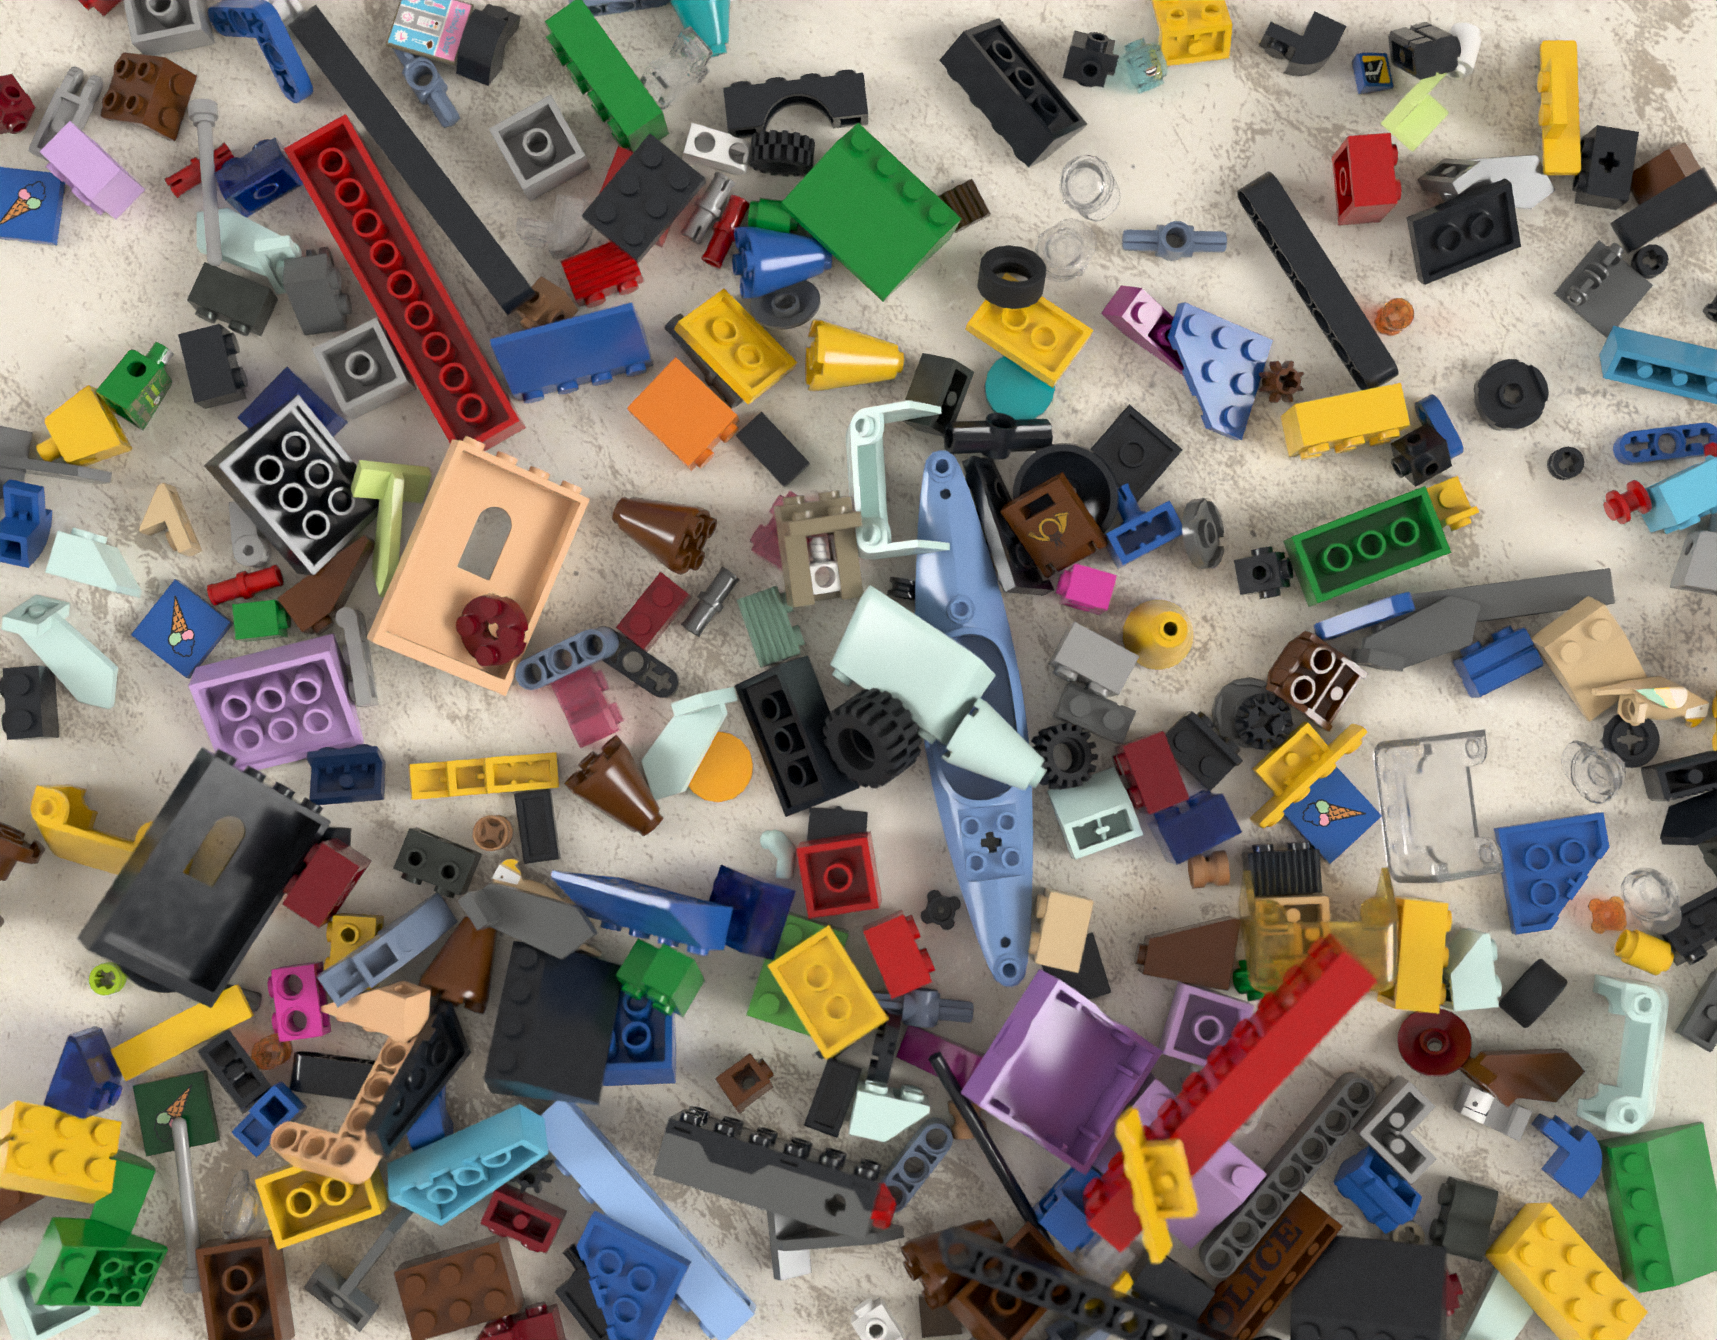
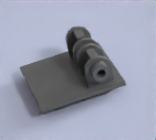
M1599 240L1553 294L1603 336L1608 338L1612 327H1618L1653 285L1622 259L1621 254L1624 250L1620 245L1612 243L1610 246H1606Z

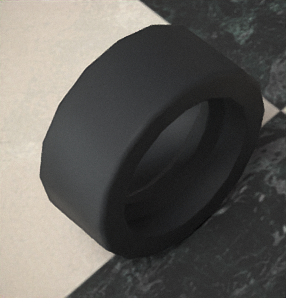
M1012 245L995 247L987 251L981 258L977 288L981 296L994 305L1010 309L1026 308L1037 303L1043 295L1046 265L1039 255L1024 247ZM1005 272L1016 273L1028 280L1008 281L998 277L996 274Z

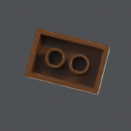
M1029 1221L1005 1244V1246L1081 1275ZM992 1257L983 1268L990 1269L995 1267L999 1262V1258ZM1028 1270L1021 1272L1017 1276L1016 1281H1028L1032 1277L1033 1272ZM971 1279L946 1306L977 1340H1021L1049 1310L974 1279ZM1056 1285L1050 1294L1055 1296L1062 1294L1066 1290L1067 1285Z
M271 1230L211 1239L195 1249L208 1340H291L295 1336L283 1249L277 1250Z
M494 1235L405 1261L393 1272L412 1340H426L515 1314L520 1311L525 1303L507 1237Z

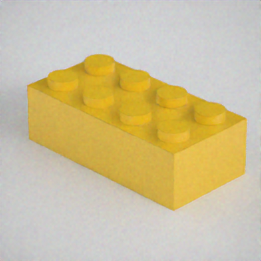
M1550 1202L1526 1203L1486 1250L1485 1257L1560 1340H1627L1648 1313Z

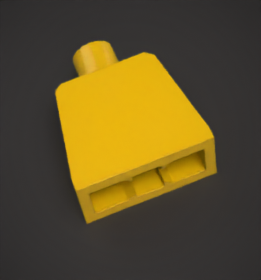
M90 385L84 387L45 418L44 423L52 437L36 445V449L44 461L52 462L63 457L67 464L83 467L126 453L133 448L112 410L97 394V389Z

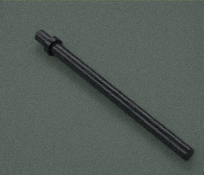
M941 1052L934 1053L928 1059L1024 1222L1029 1221L1055 1247L1047 1230L1038 1222L1032 1205L969 1099L961 1094L963 1089Z

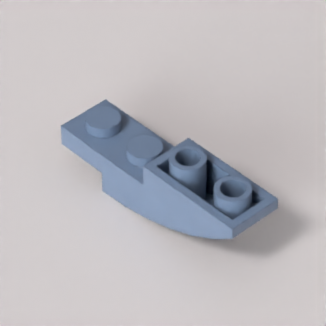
M435 893L378 931V935L316 977L339 1008L366 988L374 987L408 963L458 921L441 895Z

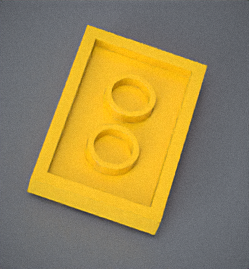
M1005 273L1002 279L1018 282L1017 279L1008 273ZM1041 296L1037 303L1019 309L1002 308L985 299L968 321L965 328L966 331L1052 388L1093 333V329L1043 296Z
M725 288L678 321L674 328L684 341L748 405L790 373L798 363L755 321Z
M829 925L767 965L826 1060L889 1020Z

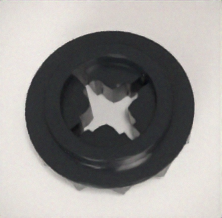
M1259 693L1245 699L1239 706L1235 717V726L1239 737L1248 746L1258 750L1277 748L1289 738L1294 724L1291 709L1280 697L1269 693ZM1258 707L1265 716L1277 714L1278 717L1274 718V721L1270 723L1272 735L1264 727L1251 728V726L1256 724L1255 722L1260 720Z
M1616 714L1603 726L1604 732L1600 742L1604 746L1605 755L1615 762V765L1637 768L1650 762L1656 755L1660 737L1658 729L1651 719L1647 718L1644 723L1634 727L1630 723L1625 722L1619 714ZM1628 729L1632 736L1643 738V741L1632 743L1630 750H1628L1627 744L1617 742V738L1627 735Z

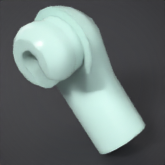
M779 830L764 831L760 837V844L764 849H769L777 858L776 878L793 879L796 855L794 844Z

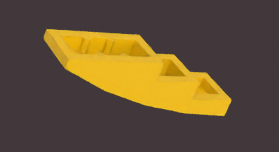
M556 752L408 765L411 800L559 788Z
M236 984L222 991L212 1008L198 1003L110 1049L125 1081H128L253 1017L254 1014L240 985Z

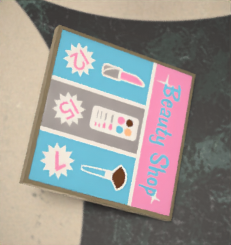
M400 0L386 46L455 66L462 34L473 12L474 4L460 0Z

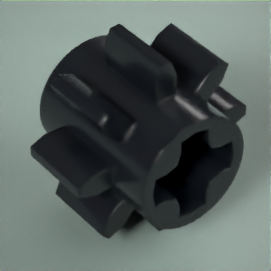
M541 1158L530 1166L531 1168L537 1167L539 1170L535 1178L532 1173L526 1174L522 1171L509 1181H517L521 1185L520 1193L522 1194L527 1188L532 1187L538 1194L542 1190L540 1181L551 1182L553 1176L547 1173V1169L554 1161H546L544 1158Z

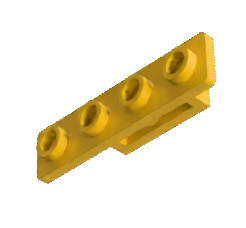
M1544 40L1540 44V72L1537 80L1538 93H1541L1538 123L1539 126H1542L1543 173L1545 175H1578L1581 171L1577 42L1575 40Z
M1303 721L1289 734L1287 740L1277 748H1274L1252 768L1274 796L1249 818L1250 821L1262 829L1278 823L1284 816L1283 811L1292 802L1297 803L1305 798L1310 792L1309 787L1318 778L1327 777L1335 770L1337 766L1335 763L1344 754H1351L1360 747L1363 742L1362 738L1368 731L1363 726L1351 724L1327 745L1311 725Z
M1129 1107L1116 1122V1137L1118 1142L1122 1144L1126 1176L1128 1179H1131L1134 1191V1208L1136 1213L1140 1215L1144 1230V1246L1149 1250L1152 1263H1161L1172 1249L1165 1218H1193L1198 1212V1207L1181 1140L1146 1141L1137 1107Z

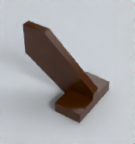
M1562 1048L1481 1051L1474 1059L1469 1056L1464 1066L1459 1069L1469 1080L1507 1108L1517 1098L1557 1102L1585 1072L1575 1059Z

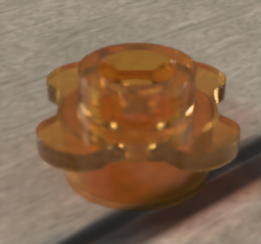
M1612 896L1609 900L1604 901L1597 898L1592 899L1588 904V909L1592 912L1593 917L1591 929L1598 934L1604 933L1605 930H1624L1627 925L1626 912L1623 908L1624 901L1618 896ZM1607 911L1610 913L1609 918H1606L1604 915Z

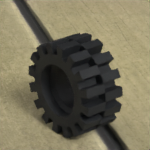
M764 130L760 131V133H754L751 140L750 167H753L756 171L760 170L764 174L769 172L770 175L777 176V174H782L784 177H789V175L797 177L800 174L807 175L813 168L814 139L809 138L807 135L800 136L798 132L788 133L786 130H782V132H777L776 130L767 132Z
M1064 723L1042 729L1038 732L1039 736L1033 737L1031 742L1035 746L1032 748L1044 759L1041 767L1047 770L1039 782L1041 785H1049L1048 788L1053 790L1079 787L1083 785L1082 782L1089 781L1092 777L1088 773L1095 772L1097 766L1091 764V761L1098 760V754H1092L1091 749L1097 746L1095 741L1087 742V739L1091 737L1088 731L1080 733L1083 727L1079 725L1072 726V723ZM1059 743L1067 745L1072 755V763L1067 770L1059 769L1054 761V748Z

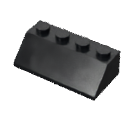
M1000 18L963 31L939 60L947 69L950 78L958 82L968 94L971 103L983 112L991 122L994 131L1007 141L1012 147L1015 156L1024 162L1028 168L1047 159L1087 125L1086 121Z
M808 655L779 664L734 685L785 817L860 788L857 781L852 782L844 772H840L836 762L832 761L829 756V749L825 746L824 739L827 737L823 733V727L827 725L825 720L831 712Z

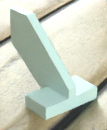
M229 208L218 209L222 261L268 277L276 295L286 293L283 286L284 260L302 257L299 245L292 241L290 235L280 236ZM203 211L197 212V248L200 253L207 255Z
M34 595L2 617L1 630L19 634L79 702L106 709H111L114 706L118 666L65 620L69 616V602Z
M734 687L700 693L671 703L674 713L673 718L641 760L650 791L655 800L686 791L728 714L725 705L738 701Z
M1496 1268L1459 1340H1515L1534 1312Z

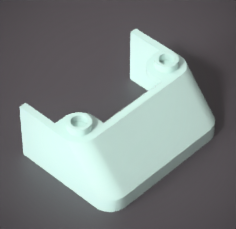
M909 400L864 408L853 416L846 431L849 497H851L852 510L861 512L862 526L855 527L860 558L876 560L950 550V543L912 540L891 543V531L888 525L883 448L884 424L942 414L940 406Z

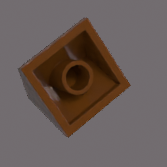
M1681 143L1667 149L1635 169L1632 175L1630 191L1637 203L1641 205L1701 169L1687 143ZM1717 202L1714 203V204H1712L1711 206L1707 207L1706 209L1702 210L1701 212L1697 213L1696 215L1690 217L1689 219L1685 220L1684 222L1680 223L1679 225L1673 227L1672 229L1668 230L1667 232H1669V231L1673 230L1674 228H1676V227L1682 225L1683 223L1689 221L1690 219H1692V218L1698 216L1699 214L1705 212L1706 210H1708V209L1714 207L1715 205H1717Z

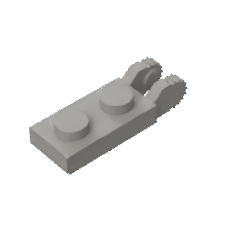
M76 66L69 69L60 88L57 87L28 148L30 153L49 161L40 151L69 121L80 130H83L94 107L93 103L98 100L104 83L101 77L91 75L80 97L74 94L80 88L84 71Z

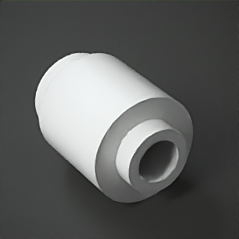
M1456 23L1448 31V33L1458 37L1461 45V55L1457 58L1458 66L1456 70L1448 72L1446 74L1447 78L1459 80L1473 73L1481 44V37L1479 36V28L1469 23Z

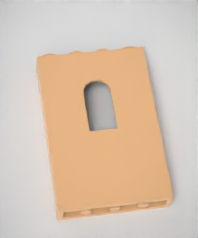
M465 436L463 441L452 440L366 639L506 696L515 676L516 667L521 662L525 650L518 658L500 666L490 665L483 667L466 650L461 635L456 630V621L462 615L465 606L476 597L488 593H496L495 595L501 597L507 596L517 602L527 618L528 631H525L524 643L527 642V648L590 499L580 495L582 488L563 480L561 485L555 484L548 480L550 477L549 473L530 466L528 471L516 466L518 459L500 451L497 452L496 456L483 451L485 444ZM489 507H499L509 515L511 529L489 580L458 568L457 565L480 513ZM496 623L489 624L491 635L498 638L496 635V631L499 629Z

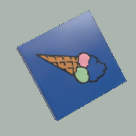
M0 167V239L57 246L65 182L60 181L51 172Z
M175 579L131 635L185 678L190 679L195 668L204 662L234 623L180 580Z
M1337 766L1327 777L1318 778L1309 787L1310 792L1305 798L1297 803L1292 802L1283 811L1284 817L1313 848L1320 849V856L1327 864H1331L1382 817Z

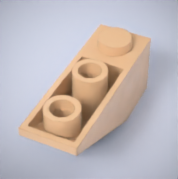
M400 981L360 993L339 1008L334 1002L321 1006V1012L335 1016L336 1020L340 1022H352L363 1026L362 1028L365 1031L380 1032L388 1035L393 1041L407 1042L412 1037L421 1033L429 1018L431 990L406 981Z

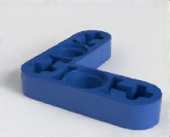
M221 0L208 9L210 22L221 35L226 37L256 38L280 89L287 99L297 104L312 95L313 85L279 13L271 3L266 0Z

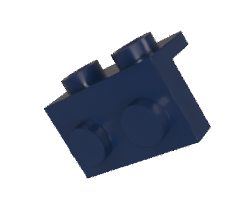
M359 744L354 748L344 749L323 747L318 751L307 752V761L311 766L309 800L313 803L329 805L384 800L386 761L377 746Z

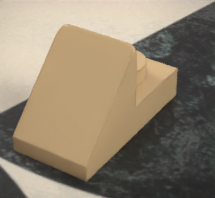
M167 483L157 485L140 525L139 532L151 536L168 529L169 531L165 533L166 538L174 551L189 557L202 552L176 487Z

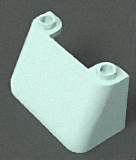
M870 585L861 596L830 663L835 669L832 676L849 687L854 682L864 689L878 688L881 693L887 691L891 693L892 698H898L903 702L902 706L906 710L909 709L913 715L911 716L912 720L917 722L919 728L917 734L930 744H933L937 739L945 746L951 740L966 715L970 713L974 707L973 705L996 676L972 652Z
M1595 974L1593 992L1603 995L1608 1000L1609 1013L1625 1016L1617 1085L1599 1083V1091L1595 1096L1589 1099L1579 1098L1576 1116L1608 1131L1633 1133L1646 1125L1652 1119L1655 1111L1669 1005L1668 996L1662 987L1653 983Z

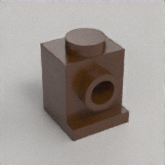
M751 1053L715 1078L739 1114L774 1088L769 1080L774 1076L773 1072L763 1058L756 1061ZM747 1078L755 1080V1085L751 1088H743V1082Z

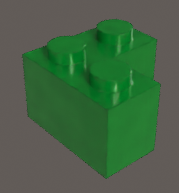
M639 938L616 974L623 986L621 990L636 1000H640L643 996L653 1001L652 1006L667 1016H671L674 1012L684 1017L705 981L693 958L664 943L658 949Z

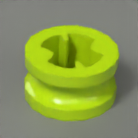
M106 962L96 966L89 975L90 987L99 995H110L119 992L127 981V977L122 973L118 965L113 962ZM103 971L105 973H114L115 979L111 980V982H114V986L111 984L104 986L102 984L101 978L105 977L101 975Z

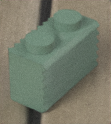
M773 586L737 599L761 668L801 655L799 647L805 645L799 625L791 626L787 613L793 612V608L787 605L785 592L780 593L778 587Z

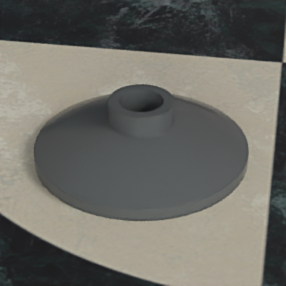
M804 280L761 297L752 298L750 308L753 318L760 325L774 330H786L801 326L811 320L819 310L821 299L816 286Z

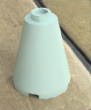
M979 698L973 705L979 710L975 709L972 715H966L946 747L949 751L944 753L941 758L949 764L1024 791L1029 785L1036 788L1047 771L1041 767L1044 759L986 701Z

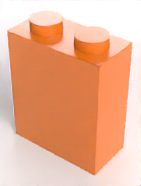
M676 357L627 407L629 413L690 471L696 466L700 469L703 468L715 454L712 449L720 441L724 443L729 441L739 429L736 426L739 422L738 415Z

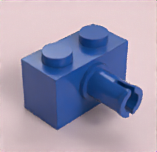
M1128 483L1118 489L1119 504L1117 511L1123 522L1120 523L1121 526L1105 534L1108 541L1106 548L1117 569L1183 535L1182 523L1170 500L1148 512L1146 510L1141 511Z

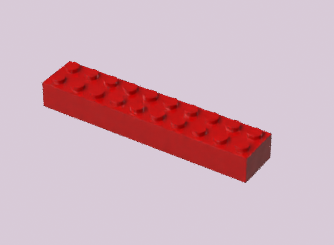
M344 114L285 147V153L449 443L452 440L463 441L465 436L485 444L483 451H487L526 428L524 422L356 126L349 117Z
M1331 932L1325 938H1318L1310 946L1307 958L1300 965L1295 964L1287 970L1282 978L1283 983L1274 993L1269 991L1261 998L1257 1005L1258 1010L1249 1019L1244 1018L1235 1026L1232 1031L1233 1037L1224 1046L1218 1045L1209 1054L1207 1058L1208 1063L1199 1073L1196 1071L1191 1073L1182 1085L1183 1090L1174 1100L1172 1098L1167 1099L1160 1106L1157 1112L1158 1117L1149 1126L1147 1124L1142 1126L1146 1141L1181 1140L1190 1179L1199 1172L1378 982L1364 961ZM1119 1151L1112 1157L1108 1164L1109 1169L1100 1179L1095 1177L1087 1184L1083 1191V1203L1087 1225L1122 1253L1143 1231L1140 1215L1136 1213L1134 1208V1191L1131 1179H1128L1125 1173L1124 1152Z

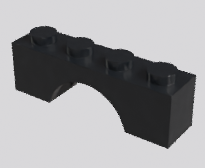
M847 69L836 72L834 76L821 77L817 73H810L801 76L798 80L786 81L783 77H774L767 79L765 83L752 85L748 81H738L732 83L731 87L723 88L728 134L740 139L751 138L754 133L766 131L769 122L779 111L793 105H806L819 110L828 118L833 128L852 127L857 123L868 125L864 72L856 73L855 70Z

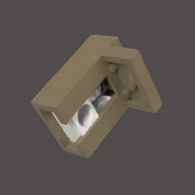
M839 490L818 493L819 500L806 502L804 495L783 498L784 505L774 506L788 606L814 605L815 601L841 598L842 600L859 598L864 594L855 527L862 526L861 512L853 511L851 497H840ZM827 533L830 560L826 555L828 553L825 548L827 544L823 540L826 537H809L810 535ZM806 536L809 538H813L812 541L808 543L809 545H811L810 552H812L811 559H813L811 563H809ZM825 566L830 574L829 580L825 585L818 586L814 578L815 572L818 568Z

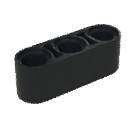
M1703 167L1617 218L1610 225L1628 254L1716 203L1717 188Z
M297 1051L294 1053L289 1089L301 1093L356 1100L376 1060Z

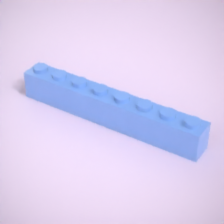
M555 1101L540 1115L545 1118L548 1149L557 1158L554 1161L555 1165L565 1176L569 1177L572 1175L581 1185L578 1188L579 1192L589 1203L593 1204L596 1202L605 1212L603 1215L692 1261L675 1294V1299L686 1312L692 1310L701 1320L698 1322L700 1328L710 1339L716 1337L718 1340H727L755 1314V1303L576 1103Z

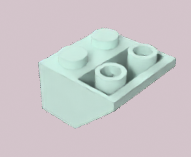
M1114 767L1092 774L1089 781L1082 782L1083 785L1062 790L1050 789L1047 791L1070 856L1075 860L1143 835L1132 802Z
M1471 928L1461 929L1448 945L1449 962L1447 968H1443L1442 983L1446 986V998L1444 1004L1440 1006L1453 1011L1498 1007L1497 997L1501 996L1502 988L1500 979L1494 972L1493 961L1497 960L1498 955L1495 940L1491 939L1490 933Z
M858 1080L849 1122V1135L882 1142L888 1141L929 1114L930 1103L928 1095L922 1094L923 1089L913 1085L902 1084L901 1089L888 1087L886 1083Z

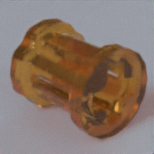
M1403 298L1391 299L1377 311L1374 320L1375 328L1380 334L1391 337L1398 335L1412 323L1414 319L1413 306ZM1397 314L1399 320L1391 321L1388 316Z
M273 1033L253 1045L251 1058L258 1068L271 1070L291 1058L293 1053L292 1042H279V1034ZM272 1045V1050L278 1052V1056L272 1058V1052L267 1051V1047Z

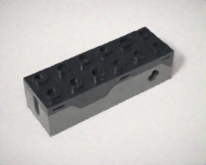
M689 1106V1110L684 1109L668 1119L653 1173L654 1176L861 1241L866 1239L874 1227L886 1230L891 1226L897 1202L885 1184L889 1172L881 1170L882 1165L876 1161L861 1159L860 1163L846 1159L847 1154L843 1151L833 1148H826L825 1152L811 1148L812 1143L810 1141L792 1137L791 1141L777 1137V1131L765 1127H757V1131L743 1127L744 1122L742 1120L724 1116L723 1120L709 1116V1110L697 1106ZM836 1194L841 1195L845 1199V1203L838 1201Z

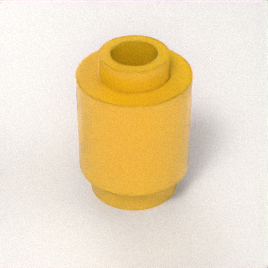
M1625 929L1622 931L1615 944L1614 953L1616 956L1621 957L1623 963L1655 976L1659 975L1662 971L1666 972L1671 967L1674 959L1670 943L1637 929L1633 931Z

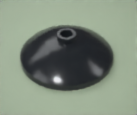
M1057 443L1039 449L1022 464L1014 481L1013 499L1063 472L1070 484L1076 489V493L1102 532L1105 533L1117 513L1119 491L1111 468L1097 453L1081 445ZM1048 493L1027 504L1032 511L1029 517L1055 503Z

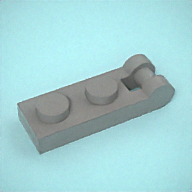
M350 607L340 608L335 615V620L345 631L347 644L343 645L342 652L345 664L351 668L352 680L348 681L350 697L352 701L356 700L357 706L360 707L379 705L369 640L366 639L368 634L364 614Z

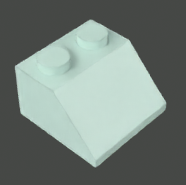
M72 528L71 534L57 531L45 573L140 598L142 592L119 549L106 545L107 537L77 528Z
M30 1264L0 1277V1308L13 1340H46L100 1313L98 1306L35 1305L25 1276Z

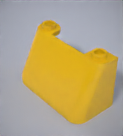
M70 784L36 785L30 808L32 817L51 852L62 859L118 875L153 822L150 821L142 825L136 834L135 840L93 828L98 811L90 809L84 801L83 796H85L87 789ZM195 855L183 873L189 875Z

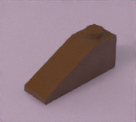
M363 535L334 556L314 576L308 575L278 597V600L302 633L312 635L315 632L316 635H319L334 625L332 619L335 618L337 611L346 604L374 550L375 541L372 538Z

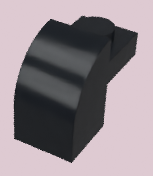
M489 3L482 11L475 9L462 34L458 50L456 74L489 86L503 68L505 45L518 30L520 16L507 11L503 7L494 6Z
M1314 11L1302 35L1270 22L1258 46L1264 48L1265 52L1273 58L1289 60L1284 72L1285 74L1306 76L1315 73L1326 64L1336 49L1346 25Z

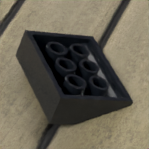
M299 395L292 397L232 440L204 465L297 574L314 576L378 516L379 499L353 497L351 485L357 465Z
M513 941L483 1077L490 1093L599 1105L622 986L616 976L621 965L576 952L571 953L564 959H559L525 942Z
M1336 1235L1293 1288L1290 1340H1446L1447 1246Z

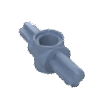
M392 48L404 66L402 71L404 78L420 103L429 105L444 128L455 125L460 119V115L446 94L448 86L432 61L425 57ZM422 76H433L432 81L428 85L418 86V81Z
M1173 221L1167 225H1157L1156 230L1123 231L1122 247L1125 251H1155L1156 257H1162L1168 261H1176L1182 257L1191 258L1193 252H1225L1227 235L1224 231H1194L1193 225H1187L1181 221ZM1170 234L1179 236L1183 246L1180 248L1171 247L1166 241V236Z
M919 987L894 999H891L889 993L872 992L882 1009L903 1014L901 1022L905 1025L933 1028L937 1025L938 1020L970 1023L973 1019L974 1006L971 1001L942 999L938 990Z

